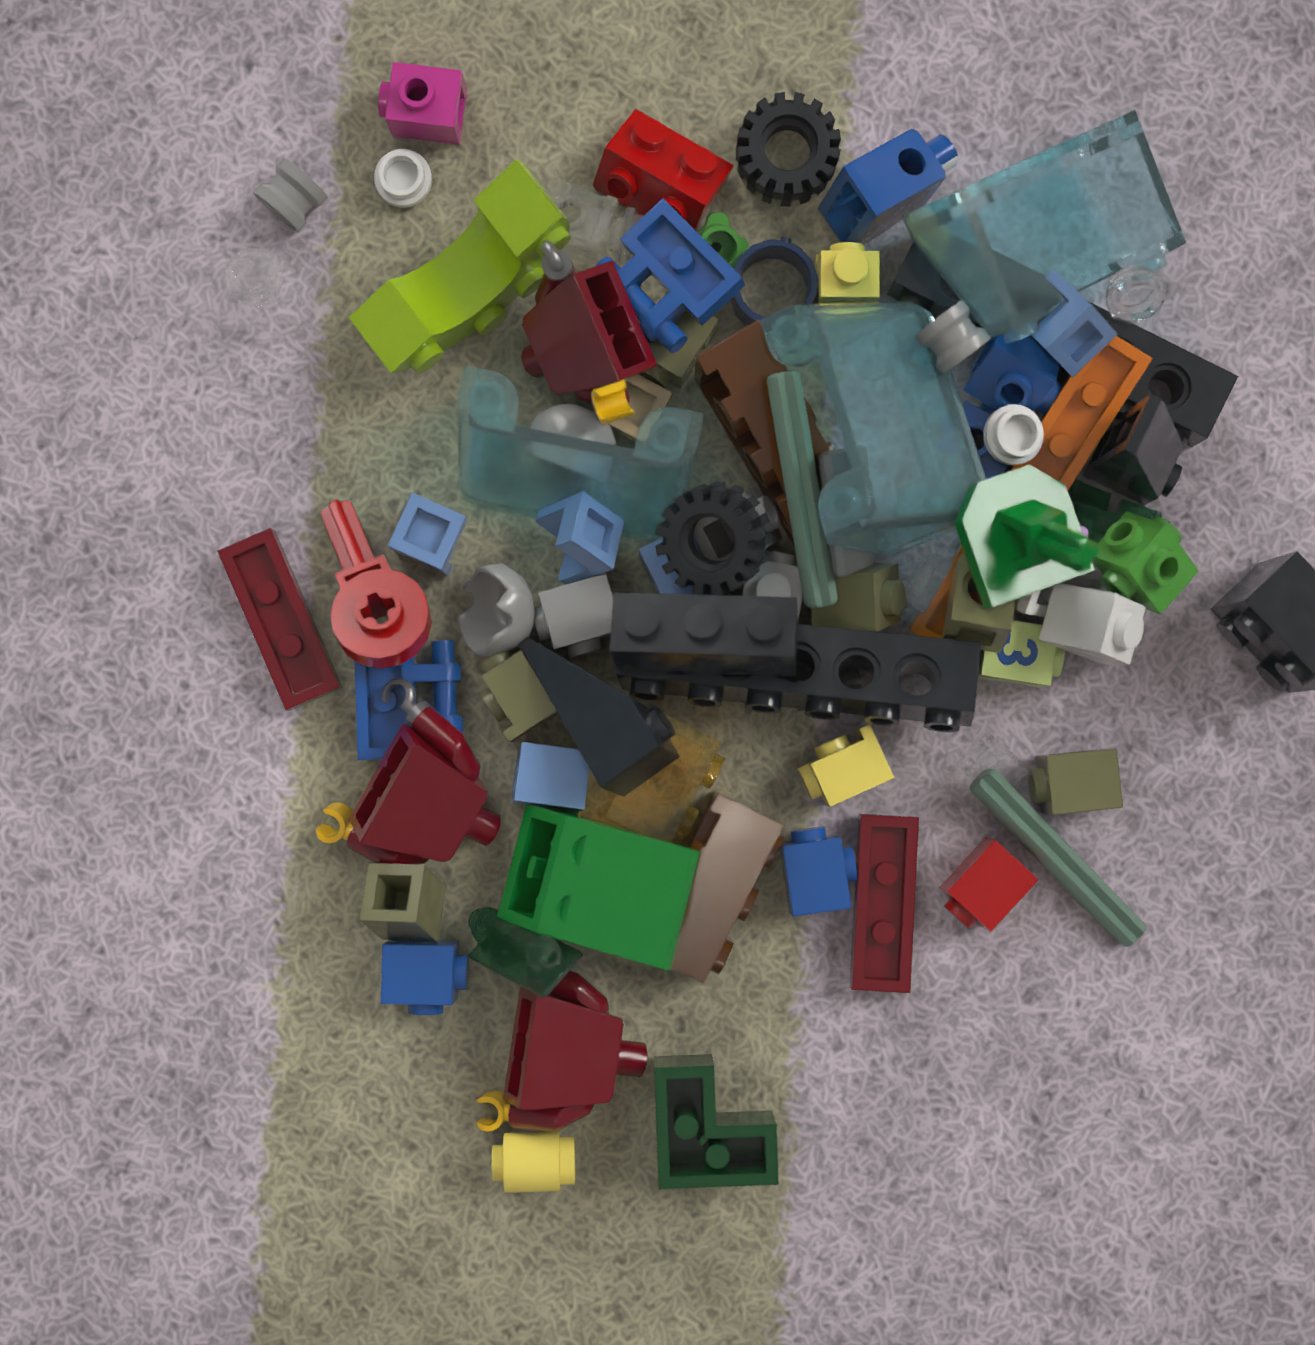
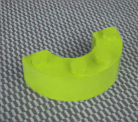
M514 160L473 199L478 206L477 214L469 226L451 245L420 268L404 276L387 280L348 317L390 373L413 368L417 374H421L433 367L444 356V351L462 341L475 330L480 335H485L494 330L508 315L504 310L505 307L518 296L526 298L537 291L544 274L542 269V259L544 257L541 251L542 243L551 241L557 249H562L570 241L569 221L521 160Z

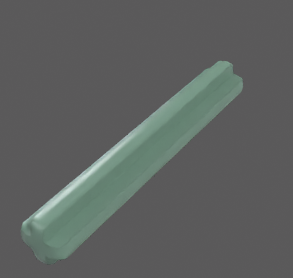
M794 370L774 373L768 376L767 386L804 603L809 608L826 607L836 603L838 596L801 375L798 371Z
M987 768L972 781L970 791L1117 943L1129 947L1146 931L1145 923L997 770Z

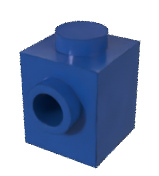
M1003 321L971 366L963 391L994 410L1016 404L1025 406L1033 412L1038 410L1044 414L1058 396L1063 383L1057 380L1060 364L1041 344Z
M825 826L790 831L792 841L784 842L780 847L790 914L794 917L851 908L848 882L857 881V869L852 846L842 847L841 837L837 835L826 836Z
M388 940L382 944L381 1004L408 1005V1013L413 1015L443 1014V1005L452 1006L458 998V990L468 989L469 955H459V940H438V942Z

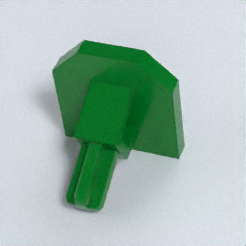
M1027 465L970 485L954 524L984 609L1006 603L1095 570L1092 559L1099 555L1098 545L1082 533L1065 484L1037 468Z

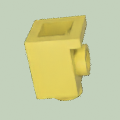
M842 242L831 245L830 250H821L820 254H816L815 270L818 275L817 295L815 297V313H872L880 297V251H865V246L861 243Z
M870 724L853 729L858 739L855 742L849 743L846 734L815 747L814 750L818 758L797 768L811 800L821 796L824 805L831 807L894 778Z

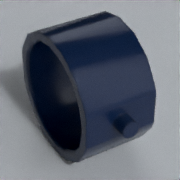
M781 237L780 240L770 239L752 245L739 257L734 267V270L742 276L743 272L756 262L765 259H779L793 265L803 276L807 288L806 301L796 312L782 318H766L753 312L743 301L740 291L730 299L735 315L745 326L759 319L766 334L771 336L792 331L807 318L817 295L818 275L813 261L799 246L791 244L792 240L787 237Z

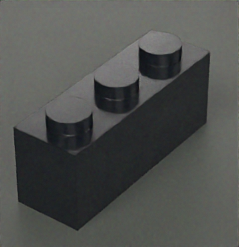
M615 592L613 594L610 653L618 671L796 677L798 644L797 597Z

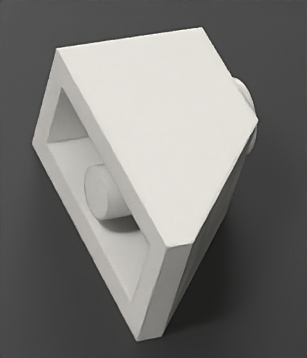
M1058 583L1053 586L1039 640L1104 665H1130L1134 648L1140 643L1143 635V615L1146 607L1116 593Z

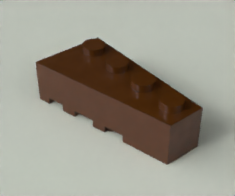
M758 319L697 355L694 380L763 496H767L775 505L780 516L781 526L795 548L767 386L768 376L774 373L785 372L787 368ZM804 397L824 513L817 455H820L821 451L835 450L836 448L830 441L825 442L815 424L817 422L816 416ZM871 508V516L873 523L876 521V517Z

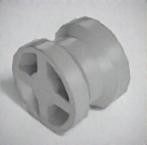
M283 158L276 166L275 178L269 184H261L253 193L265 207L296 232H299L306 224L305 215L312 207L321 206L328 198L326 193L307 174L286 158Z
M963 299L914 336L921 347H929L937 357L935 366L942 375L991 339L984 328H977L969 319L970 308Z

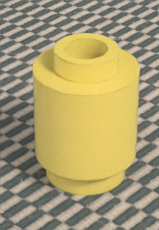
M560 1131L504 1133L503 1145H492V1181H503L504 1193L561 1191V1185H575L574 1136L560 1137Z

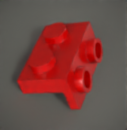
M635 108L606 145L593 181V188L641 217L647 214L663 198L697 232L704 213L726 184L734 165Z

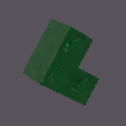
M712 1054L654 1056L658 1189L779 1185L777 1124L772 1110L716 1112L715 1075Z

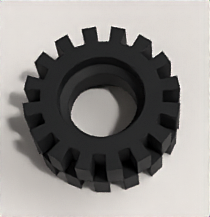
M785 92L775 93L774 101L768 103L766 97L757 102L754 112L751 110L747 112L737 137L735 161L738 160L737 171L740 178L747 180L746 188L753 195L756 191L763 194L762 201L771 204L772 199L781 200V207H791V203L794 200H799L801 205L809 202L811 195L814 193L817 195L821 194L825 190L827 182L831 181L841 151L839 149L841 141L840 130H834L833 128L835 123L834 116L830 111L824 115L821 112L823 103L815 98L811 105L803 102L805 96L803 93L795 92L793 100H786ZM794 131L807 141L810 156L805 164L794 170H783L770 162L766 155L765 146L770 137L777 132Z
M714 482L707 486L705 483L681 494L674 499L673 504L665 508L661 514L665 521L657 525L655 536L663 537V542L656 545L655 548L657 556L664 554L667 556L669 562L661 566L666 575L673 571L679 575L678 579L674 582L682 589L689 584L694 586L692 594L704 595L709 591L712 592V595H723L729 590L732 592L760 571L758 568L767 561L770 552L765 551V548L772 543V532H765L764 525L769 523L770 520L767 512L759 515L755 507L760 502L754 495L746 499L742 496L745 489L738 485L726 488L725 482ZM702 518H719L731 528L734 536V548L727 559L713 561L704 557L697 550L693 537L694 529Z

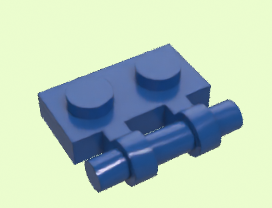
M663 198L620 238L623 246L633 256L622 268L609 256L596 264L597 266L613 260L635 314L640 321L644 335L652 342L659 341L672 354L679 351L688 340V336L675 324L677 318L687 311L703 326L745 286L742 277ZM650 275L668 291L657 304L640 288Z
M432 641V664H416L415 656L401 665L383 669L362 666L354 661L358 760L383 759L401 725L409 726L406 723L408 714L401 709V705L406 698L404 687L400 685L391 691L389 703L383 702L381 698L385 684L395 678H404L414 686L416 703V683L433 682L434 709L461 733H464L463 715H457L456 682L462 681L461 663H455V641Z

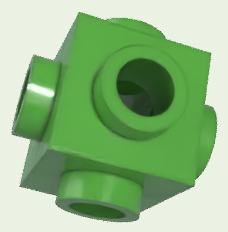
M1127 511L1107 530L1105 536L1097 544L1099 555L1092 559L1103 574L1100 577V582L1108 592L1119 594L1160 615L1199 572L1179 543L1182 540L1181 534L1171 523L1158 516L1148 519Z

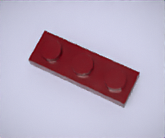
M268 528L218 550L219 557L285 710L291 711L343 688L276 531Z
M858 813L857 881H855L850 968V988L852 990L896 993L911 992L919 817Z

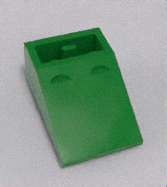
M526 803L497 918L542 935L660 969L670 970L700 851L579 814Z

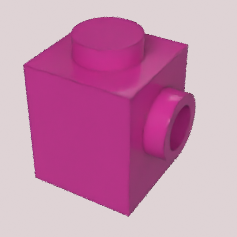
M392 62L390 82H381L378 97L379 116L385 117L392 136L460 145L467 87L462 70Z

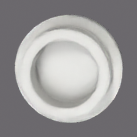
M397 149L387 153L379 160L374 172V183L384 201L395 207L407 208L419 204L428 195L432 185V174L428 163L420 154L408 149Z
M1016 404L1007 405L994 411L987 419L983 432L984 443L990 455L998 462L1006 465H1019L1030 461L1039 452L1044 437L1043 426L1038 416L1029 408Z

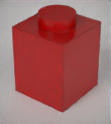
M985 837L939 888L950 898L944 905V908L967 929L970 930L978 923L982 928L992 932L1039 879L999 842Z

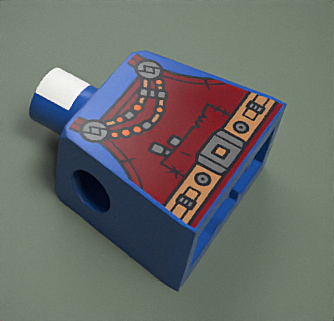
M910 129L843 166L819 205L818 210L841 243L856 242L865 245L927 204L945 180V172L958 164L957 151L953 143L944 135H938L926 143L919 131Z

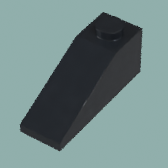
M1149 394L1113 420L1096 446L1083 476L1142 505L1159 499L1160 495L1167 497L1173 490L1182 472V466L1177 464L1176 461L1182 451L1183 444L1163 399Z
M528 637L519 643L601 788L624 797L680 758L679 753L670 740L676 735L674 727L659 707H647Z

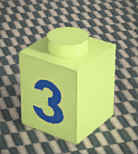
M1013 621L1011 632L1000 653L980 650L978 678L1038 688L1051 686L1052 676L1059 677L1061 674L1065 650L1039 640L1043 625Z

